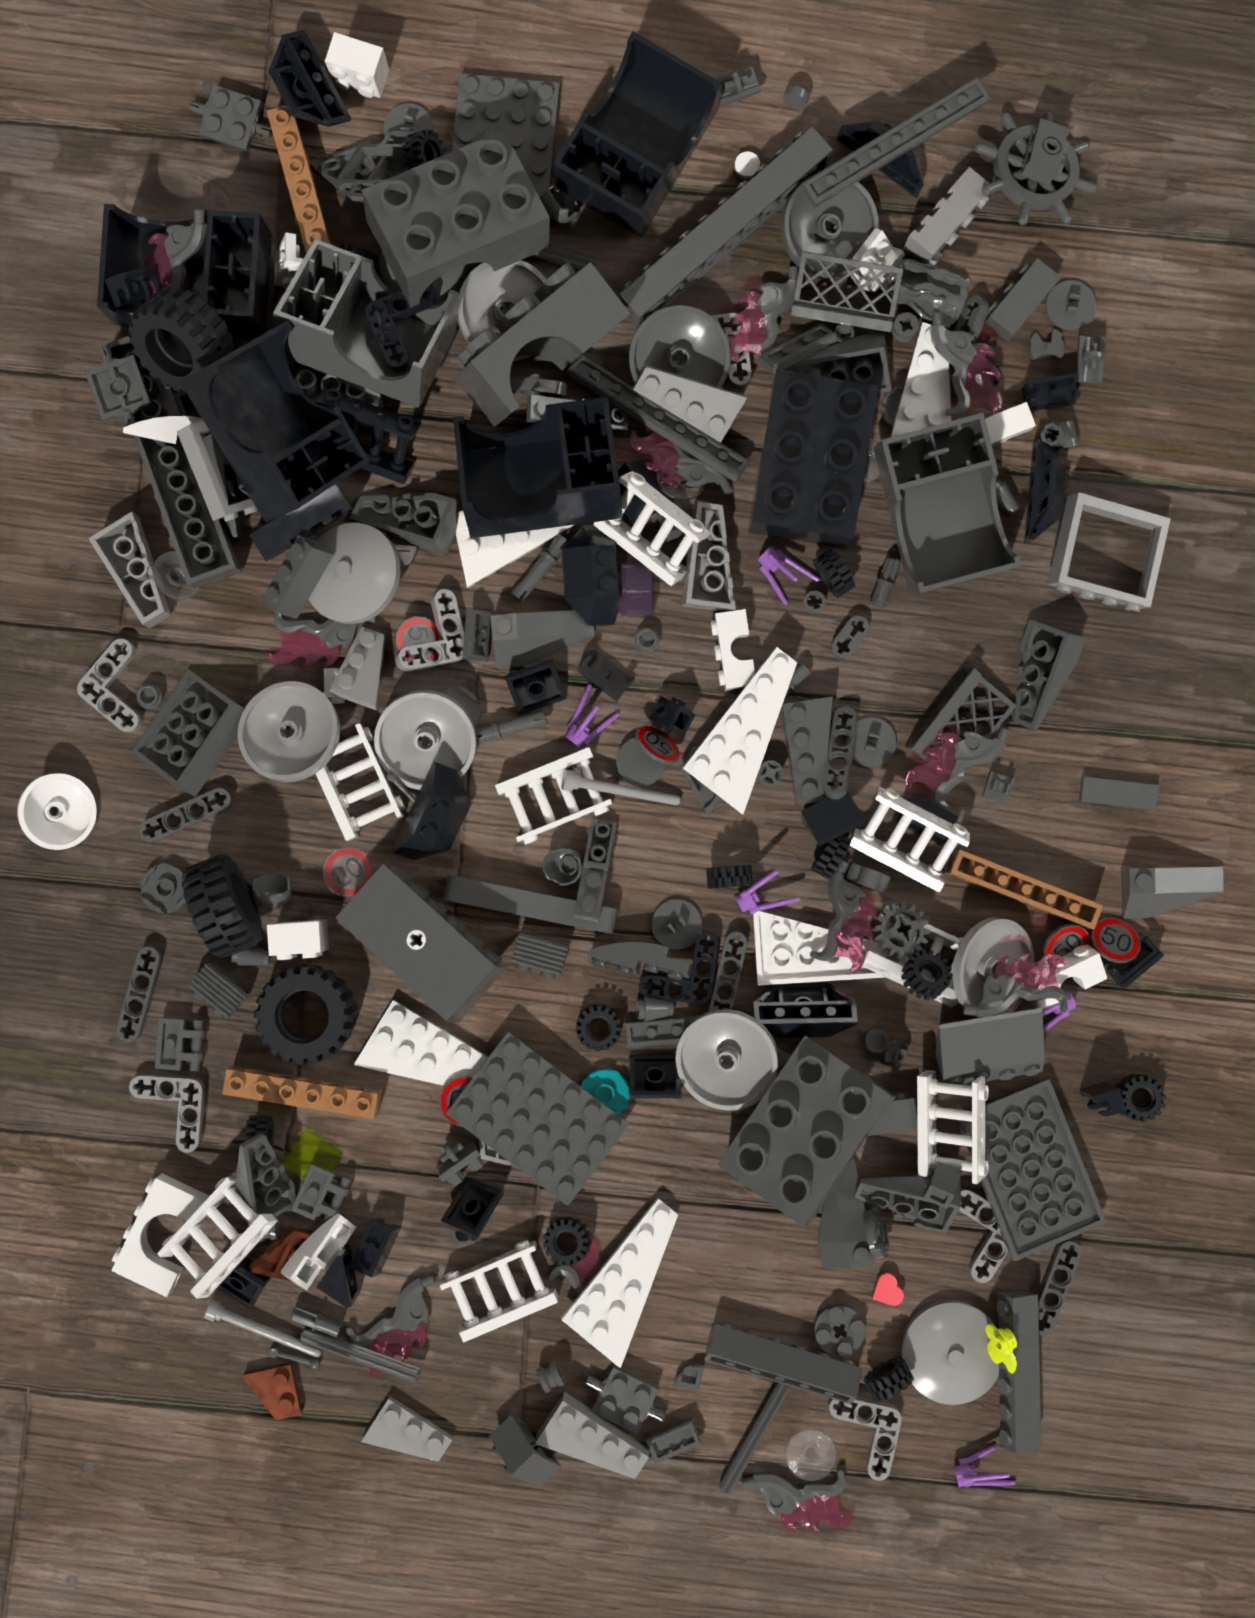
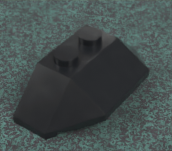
M300 30L283 34L268 72L291 115L327 127L351 121V116L306 31Z
M879 120L842 125L839 129L837 140L854 152L893 127L886 123L883 124ZM916 147L878 169L916 199L920 195L924 185L919 150Z
M1038 438L1032 445L1024 543L1027 544L1036 539L1062 517L1067 499H1064V489H1067L1069 485V474H1066V465L1046 442H1042L1041 438Z
M583 525L562 549L565 601L584 619L588 626L614 625L619 597L616 545L614 540L596 526Z
M436 761L433 762L392 848L393 853L417 860L451 848L471 807V802L456 769Z
M827 982L776 984L760 998L753 1001L754 1018L761 1022L771 1035L778 1038H803L804 1036L831 1037L858 1024L856 999L847 996Z

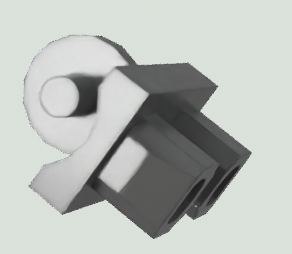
M753 66L738 72L734 70L730 72V75L716 79L722 83L719 108L761 93V87L756 79Z
M1084 335L1078 337L1076 373L1078 372L1079 380L1077 383H1102L1105 337H1088Z
M472 1139L464 1146L460 1142L454 1146L449 1142L443 1144L445 1153L439 1156L442 1162L437 1164L436 1168L439 1171L438 1177L442 1182L447 1180L453 1186H457L465 1178L461 1171L462 1168L468 1165L472 1172H476L484 1166V1163L481 1159L478 1145Z

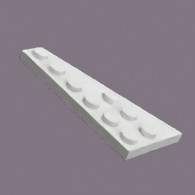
M922 322L890 437L951 421V416L945 415V411L949 408L951 409L949 362L939 355L934 348L929 328L931 324Z
M456 512V537L467 588L540 547L553 537H557L558 533H564L565 530L574 525L470 539L464 512Z
M778 647L772 651L683 766L684 770L741 814H744L797 665L795 660Z
M762 911L753 914L757 985L884 977L859 965L862 956L868 951L872 952L875 950L878 942L841 933L838 937L839 945L836 955L829 961H819L811 957L810 952H822L825 949L828 929ZM887 948L885 952L886 959L893 962L899 961L896 952L888 956L889 949Z
M394 999L354 1065L445 1086L450 1080L459 1076L474 1077L489 1056Z
M658 1197L561 1317L563 1322L619 1368L622 1366L678 1214Z

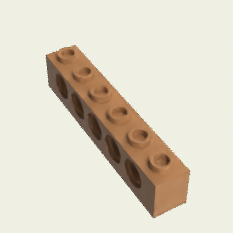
M287 106L268 110V118L306 254L315 239L332 245L298 120L291 115Z
M954 849L945 872L1089 929H1095L1103 908L1101 904L960 849Z
M233 1065L226 1069L222 1094L374 1119L379 1112L382 1089Z

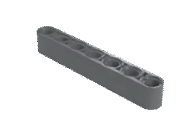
M447 874L442 897L443 900L610 934L614 932L618 912L617 908L602 905L599 922L573 918L576 900L450 874Z

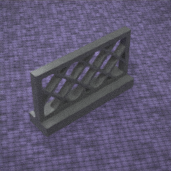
M803 251L791 316L891 332L904 268ZM807 258L817 260L823 268L812 277L805 269ZM823 261H827V262H831V263L828 264L827 266H825V264L823 263ZM835 263L843 264L848 272L837 281L828 270ZM848 265L857 267H855L853 270H850ZM861 267L868 268L873 276L863 285L859 283L853 274ZM873 269L881 270V272L876 275ZM825 271L833 284L821 292L813 280ZM886 271L897 273L896 283L886 290L878 277ZM805 274L808 280L803 283V277ZM848 276H851L858 288L846 296L838 284ZM876 280L883 293L871 301L863 288ZM810 282L818 295L811 300L800 299L801 289ZM833 287H836L843 297L837 304L828 303L824 297V294ZM894 289L893 298H892V297L890 296L889 292ZM859 291L868 301L860 309L854 308L848 300ZM886 295L891 302L890 314L879 312L873 303ZM818 298H821L823 302H818L816 300ZM846 302L849 307L841 306V304ZM871 306L874 311L865 309Z
M966 668L905 746L911 753L920 757L945 779L949 775L946 772L945 761L954 760V758L945 757L944 743L957 742L963 739V737H960L959 723L971 722L972 732L977 733L976 721L988 720L989 731L981 736L991 739L1017 706L981 676L982 674L975 668ZM978 683L985 687L986 699L974 700L973 690ZM992 701H1002L1007 706L1001 715L993 716ZM987 702L988 716L976 718L975 703ZM970 704L971 719L959 720L958 709L960 706ZM954 724L956 738L943 740V728L946 725ZM939 744L940 758L931 759L924 753L930 745Z

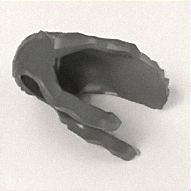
M902 259L895 263L894 266L904 268L897 304H907L923 319L931 322L932 313L941 312L943 313L942 326L945 328H949L959 319L965 300L968 297L967 288L971 285L970 277L964 278L961 275L951 273L947 269H939L935 265L924 264L913 259ZM889 273L887 279L888 288L896 283L897 273ZM894 289L890 291V294L892 296L894 293Z

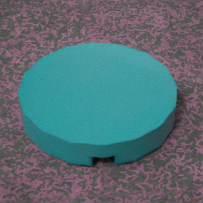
M598 1068L590 1072L581 1085L618 1115L623 1112L630 1098L629 1085L625 1077L616 1070Z

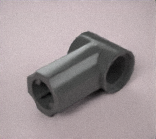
M1073 421L1047 424L1043 432H1041L1042 442L1055 447L1056 452H1064L1079 447Z

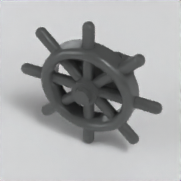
M1005 112L1001 115V121L1009 134L1004 138L1000 146L995 148L984 143H977L975 145L977 153L994 159L993 172L996 181L985 185L982 188V193L988 196L1001 190L1009 200L1021 206L1018 217L1020 225L1027 224L1031 210L1042 211L1052 208L1055 209L1064 224H1069L1072 216L1063 202L1074 188L1091 194L1097 190L1096 184L1079 178L1080 167L1077 155L1087 151L1089 143L1083 141L1071 146L1070 140H1067L1069 128L1053 123L1054 115L1051 112H1047L1043 119L1040 118L1036 125H1027L1019 128L1011 115ZM1016 145L1023 157L1009 153V150ZM1008 164L1021 169L1011 174ZM1024 179L1027 182L1026 189L1017 182ZM1051 181L1063 183V187L1056 191ZM1037 183L1040 184L1045 194L1035 193Z

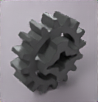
M902 902L899 908L893 903L889 906L890 911L886 908L881 911L884 917L878 916L875 918L879 925L873 927V931L879 932V935L874 940L883 943L879 947L880 950L889 949L888 956L896 952L898 959L903 958L904 953L910 958L913 955V950L920 952L922 950L920 945L928 943L924 936L930 934V930L924 929V926L929 921L921 920L923 911L916 914L914 912L915 905L906 909L905 902ZM904 915L908 916L913 921H910L909 919L905 918ZM891 918V926L886 930V923ZM899 927L900 929L905 928L906 932L904 934L898 933L897 929ZM917 931L916 940H915L914 943L912 944V942H913L912 936H913L914 932ZM890 940L898 943L899 946L894 945Z

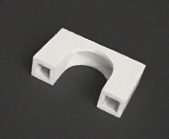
M162 1173L155 1179L152 1178L145 1190L148 1195L145 1201H141L135 1210L134 1215L137 1218L134 1224H130L124 1233L123 1238L126 1241L123 1247H119L112 1259L115 1264L111 1271L167 1297L173 1292L184 1268L160 1257L151 1249L147 1239L149 1223L153 1217L162 1214L174 1215L187 1221L210 1196Z

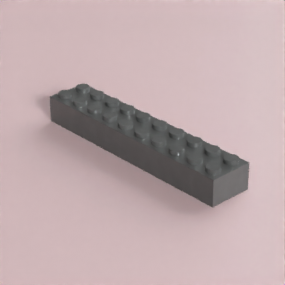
M813 126L807 132L802 130L792 141L793 144L787 149L785 147L781 148L774 155V160L769 165L763 164L754 173L755 177L749 182L747 180L743 181L736 188V193L731 198L725 197L716 206L717 210L711 215L705 214L697 222V227L693 231L687 230L678 239L679 243L672 249L670 247L666 248L659 255V260L655 264L646 265L640 271V277L634 282L630 280L620 289L619 299L631 313L627 318L636 329L649 315L659 309L670 306L784 207L788 197L800 183L828 167L833 149Z
M129 336L105 344L110 346L114 359H123L131 355L135 356L132 350L133 344L130 343ZM135 356L153 405L133 414L135 422L156 417L182 416L173 395L177 391L173 390L171 386L166 387L161 384V380L158 378H153L150 375V371L140 364V358ZM178 434L176 444L134 435L187 585L196 589L242 572L223 518L212 520Z

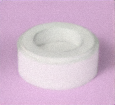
M749 151L739 154L735 160L736 174L746 180L755 177L754 173L760 167L758 156Z

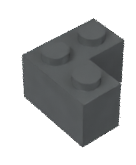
M510 1415L489 1436L494 1444V1452L506 1464L504 1469L512 1478L517 1477L521 1479L526 1485L530 1483L540 1488L561 1467L550 1449L536 1445L535 1438L526 1423L513 1415Z

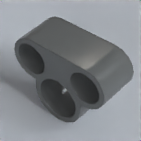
M851 863L845 879L885 894L891 877L873 869Z

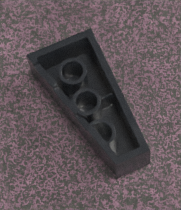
M336 483L300 508L277 517L268 524L262 521L252 527L254 532L249 536L264 560L269 561L291 548L298 535L308 538L351 512L353 507L339 484Z

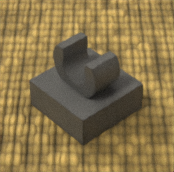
M989 772L982 796L1008 803L1015 779Z

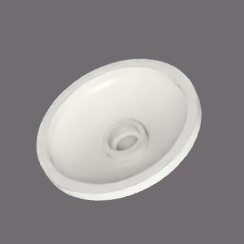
M48 774L35 779L21 794L17 808L18 821L24 834L35 844L53 850L71 848L82 842L93 829L97 815L95 799L89 788L79 779L67 774ZM53 806L58 811L55 816H51L49 813L50 808Z

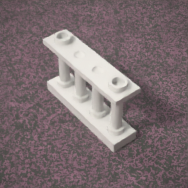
M631 471L619 478V482L626 487L621 497L622 513L624 514L634 494L646 503L633 527L631 528L623 522L622 518L594 522L593 525L672 586L682 580L687 572L680 566V562L693 541L699 543L707 538L711 532L705 528L702 522L690 517L649 485L642 475ZM656 510L666 519L652 543L642 537L641 531L653 511ZM675 525L685 533V536L672 558H669L661 552L660 548Z
M361 723L355 725L359 734L339 742L333 756L363 743L369 757L336 772L333 770L329 771L327 765H325L320 771L315 773L346 841L359 837L357 833L360 830L359 827L392 812H395L397 818H402L405 816L403 810L406 809L401 796L396 797L390 782L386 779V773L372 745L374 736L370 728H365ZM374 766L379 780L349 794H339L336 787L339 781ZM382 789L385 790L390 803L357 818L354 816L350 818L346 809L350 807L349 804Z
M589 747L495 785L499 795L505 794L506 798L509 797L521 826L523 835L516 837L518 842L524 841L525 845L538 840V834L592 812L597 816L609 811L608 806L612 805L611 799L603 802L599 791L587 789L594 806L580 811L572 791L561 789L564 770L574 765L576 769L580 770L582 778L594 780L589 768V759L593 758ZM552 775L553 779L556 778L570 813L569 816L557 821L542 787V783H544L542 778ZM525 785L533 789L547 825L535 830L531 827L518 795L520 793L519 788Z
M879 786L876 800L881 803L865 830L854 829L850 840H852L850 846L940 892L945 881V874L942 872L943 866L958 842L966 847L970 843V833L962 825L956 823L953 825L899 797L896 791ZM891 807L903 813V816L888 841L882 842L875 838L874 833ZM914 819L926 825L911 852L905 854L899 851L896 846L910 822ZM937 831L949 838L933 865L928 866L921 862L919 857L934 832Z
M904 915L905 918L909 919L910 921H913L911 918ZM891 918L886 923V930L891 926ZM929 924L924 926V929L930 930V934L924 937L933 940L930 949L934 950L933 955L940 953L943 945L954 951L958 950L963 940L962 937L957 938ZM915 931L914 934H913V936H912V938H913L912 944H913L914 941L916 940L917 931ZM879 941L875 950L872 952L868 951L862 956L860 966L901 985L906 981L901 979L903 974L901 972L902 968L909 960L905 953L899 961L893 962L888 960L885 955L887 948L880 950L879 947L883 943ZM953 960L952 965H951L952 970L949 972V973H952V974H953L954 960ZM923 968L922 972H919L924 979L934 982L931 976L932 973L929 970ZM952 976L950 985L940 996L934 999L949 1007L959 1003L955 994Z
M925 1070L917 1076L918 1176L928 1177L931 1175L937 1161L951 1165L958 1170L972 1172L973 1184H978L987 1176L989 1164L988 1161H985V1101L988 1098L989 1088L985 1085L984 1076H980L973 1081L972 1086L941 1083L936 1079V1071ZM937 1093L971 1096L972 1111L939 1107L936 1104ZM937 1118L970 1121L972 1122V1136L939 1132L936 1129ZM940 1142L972 1147V1161L939 1157L936 1154V1144Z
M236 1177L221 1179L216 1184V1190L175 1235L169 1236L163 1242V1248L157 1253L160 1257H172L175 1255L196 1279V1285L190 1292L196 1299L209 1297L278 1221L272 1214H256L234 1190ZM226 1197L248 1220L249 1227L244 1233L239 1234L216 1209ZM208 1217L231 1240V1247L226 1252L221 1253L199 1228ZM191 1235L214 1260V1266L208 1272H204L181 1247Z
M528 1240L521 1241L514 1245L515 1249L461 1272H458V1269L444 1275L440 1288L441 1290L448 1287L452 1288L465 1320L459 1333L463 1343L558 1303L559 1296L555 1287L548 1289V1287L544 1286L532 1258L531 1252L536 1251L537 1248L535 1240L532 1242ZM519 1257L522 1258L535 1289L534 1296L527 1299L521 1297L507 1262ZM496 1267L500 1271L512 1300L510 1302L511 1306L504 1309L497 1306L484 1275V1272ZM472 1277H475L488 1309L487 1316L480 1319L477 1316L474 1317L460 1283Z

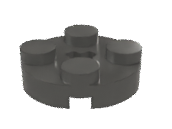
M841 1303L830 1307L827 1306L818 1313L814 1321V1334L819 1347L824 1352L832 1356L848 1357L861 1346L865 1336V1325L854 1308ZM841 1324H844L843 1329L845 1333L835 1336L833 1327H839Z

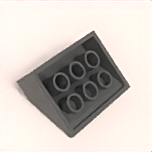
M187 669L131 752L175 787L196 797L237 737L239 721L245 707L193 671Z
M1041 1008L938 1025L935 1063L941 1083L967 1085L972 1084L980 1076H984L985 1083L997 1079L1010 1080L1015 1076L1021 1075L1034 1076L1039 1072H1043L1045 1052L1043 1012Z

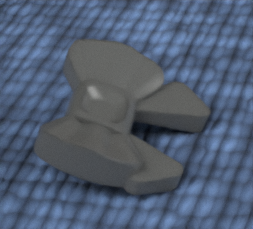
M1053 329L1051 341L1043 342L1038 333H1034L1030 339V357L1035 360L1041 355L1053 354L1058 358H1062L1065 352V345L1061 339L1063 334Z

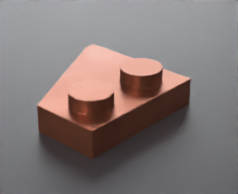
M290 1226L250 1264V1271L260 1275L291 1281L281 1274L280 1271L296 1250L313 1233Z
M292 1362L248 1371L243 1374L245 1382L275 1420L302 1414L303 1410Z

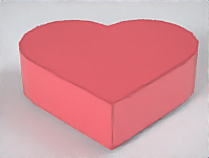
M883 1272L876 1280L871 1298L896 1306L903 1301L904 1294L897 1285L895 1276L890 1272Z

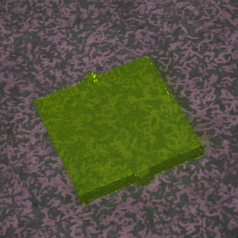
M306 1130L298 1143L292 1146V1152L283 1166L304 1180L312 1162L333 1170L343 1154Z

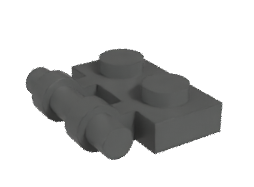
M159 1018L155 1069L182 1070L183 1061H190L189 1070L200 1071V1061H203L204 1054L201 1052L202 1039L205 1038L203 1020L194 1019L193 1029H186V1019ZM185 1038H192L191 1052H184Z
M312 1162L291 1211L315 1220L318 1212L324 1213L323 1223H325L337 1213L340 1214V1205L344 1197L348 1196L352 1178L342 1175L339 1183L333 1182L335 1171ZM327 1191L335 1193L330 1204L323 1202Z

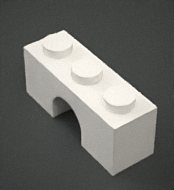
M746 609L715 613L714 620L710 621L712 636L717 635L718 645L714 646L716 661L721 660L722 670L718 671L720 686L724 685L725 691L745 688L755 675L753 659L739 660L735 658L731 652V644L734 640L745 638L749 635Z
M1088 944L1078 946L1072 952L1064 956L1055 957L1051 962L1041 967L1033 968L1028 973L1020 976L1023 986L1042 990L1047 986H1057L1060 988L1061 984L1069 977H1073V980L1084 989L1107 979L1100 954ZM1049 998L1030 1003L1034 1007L1044 1010L1059 1001Z

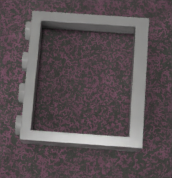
M205 422L193 423L178 430V436L212 520L224 517L226 522L238 518V512L244 511L245 515L258 511L252 499L228 505L201 438V435L210 433Z
M1080 492L1069 495L1065 505L1048 585L1057 587V590H1060L1062 593L1077 592L1079 597L1083 599H1102V603L1105 605L1117 606V604H1121L1128 611L1140 612V609L1150 608L1171 518ZM1082 511L1152 530L1137 596L1067 577Z

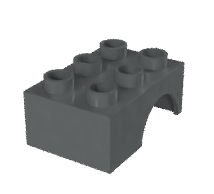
M504 130L362 189L367 223L410 308L420 304L423 292L432 282L452 269L470 263L482 262L491 265L493 271H497L549 248L550 217Z
M315 239L273 312V324L275 328L288 320L293 328L285 342V356L287 359L419 408L456 335L460 293L450 289L448 297L444 302L394 322L409 356V366L402 372H394L388 368L365 314L369 303L393 293L378 278L373 260ZM398 300L394 303V307L397 310H404L408 306L405 300ZM378 310L373 311L379 325L383 324L381 313ZM385 331L380 335V339L384 342H390L395 335L391 331ZM391 349L394 360L397 363L402 362L401 357L397 355L396 349Z
M567 262L544 282V285L534 293L541 302L538 306L527 295L495 325L503 334L502 336L497 338L491 329L487 328L471 341L457 357L465 368L455 378L456 382L493 427L497 426L519 407L510 386V369L514 358L525 355L540 356L553 362L562 371L631 314L591 262L578 273Z
M984 413L882 439L873 447L910 596L1021 566L1019 556L1012 551L1007 541L999 515L996 498V478L999 473Z
M804 1036L717 1165L797 1224L805 1227L811 1224L845 1174V1170L856 1151L882 1114L893 1103L896 1096L813 1038Z

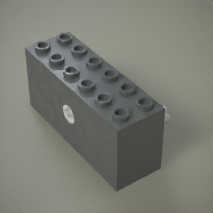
M382 864L336 916V919L446 1022L459 1023L506 970L501 965L503 960L495 952L485 950L483 948L485 943L476 935H471L469 932L466 933L464 931L466 926L459 919L446 915L447 908L436 900L435 902L433 899H429L427 896L430 893L420 884H415L413 881L410 882L411 876L404 869L398 868L394 864L391 867Z

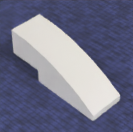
M1027 402L985 419L992 446L1031 431L1036 426Z
M191 416L156 417L125 426L122 433L176 444L178 430L190 424L203 421V419Z
M337 1213L319 1227L296 1250L280 1273L296 1285L307 1290L321 1269L326 1271L329 1269L356 1229V1226Z

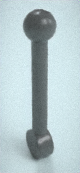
M388 773L386 779L389 782H393L414 803L416 798L396 779L395 773Z
M272 1347L268 1352L271 1358L282 1357L310 1365L312 1369H317L320 1366L318 1359L309 1360L280 1352L277 1347Z

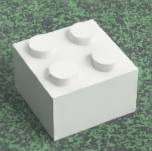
M334 32L325 59L333 83L343 90H348L349 88L357 90L365 97L372 98L376 96L381 98L390 71L383 48Z
M327 919L280 922L267 925L269 956L277 955V960L293 959L297 957V954H302L303 958H315L322 956V952L329 949Z

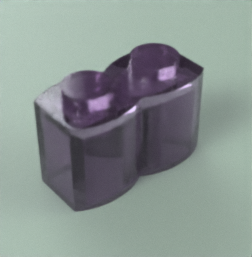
M622 564V571H617L618 586H622V596L618 597L617 611H622V617H652V571L643 564Z

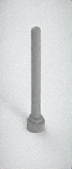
M564 770L561 782V789L567 791L577 790L579 787L671 805H679L681 803V798L677 795L581 778L580 775L576 774V771Z
M215 1299L211 1300L204 1318L212 1322L222 1319L314 1357H319L322 1354L320 1348L303 1343L298 1338L225 1310L226 1307L222 1305V1302Z

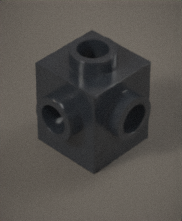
M661 696L649 719L657 723L656 729L669 735L672 731L684 737L696 714L684 707L686 703L675 697L668 700Z

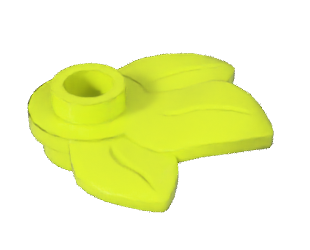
M987 1324L985 1332L990 1339L987 1344L990 1358L997 1364L1003 1362L1008 1371L1013 1374L1017 1367V1361L1013 1354V1349L1017 1347L1014 1334L1008 1328L997 1329L993 1324Z

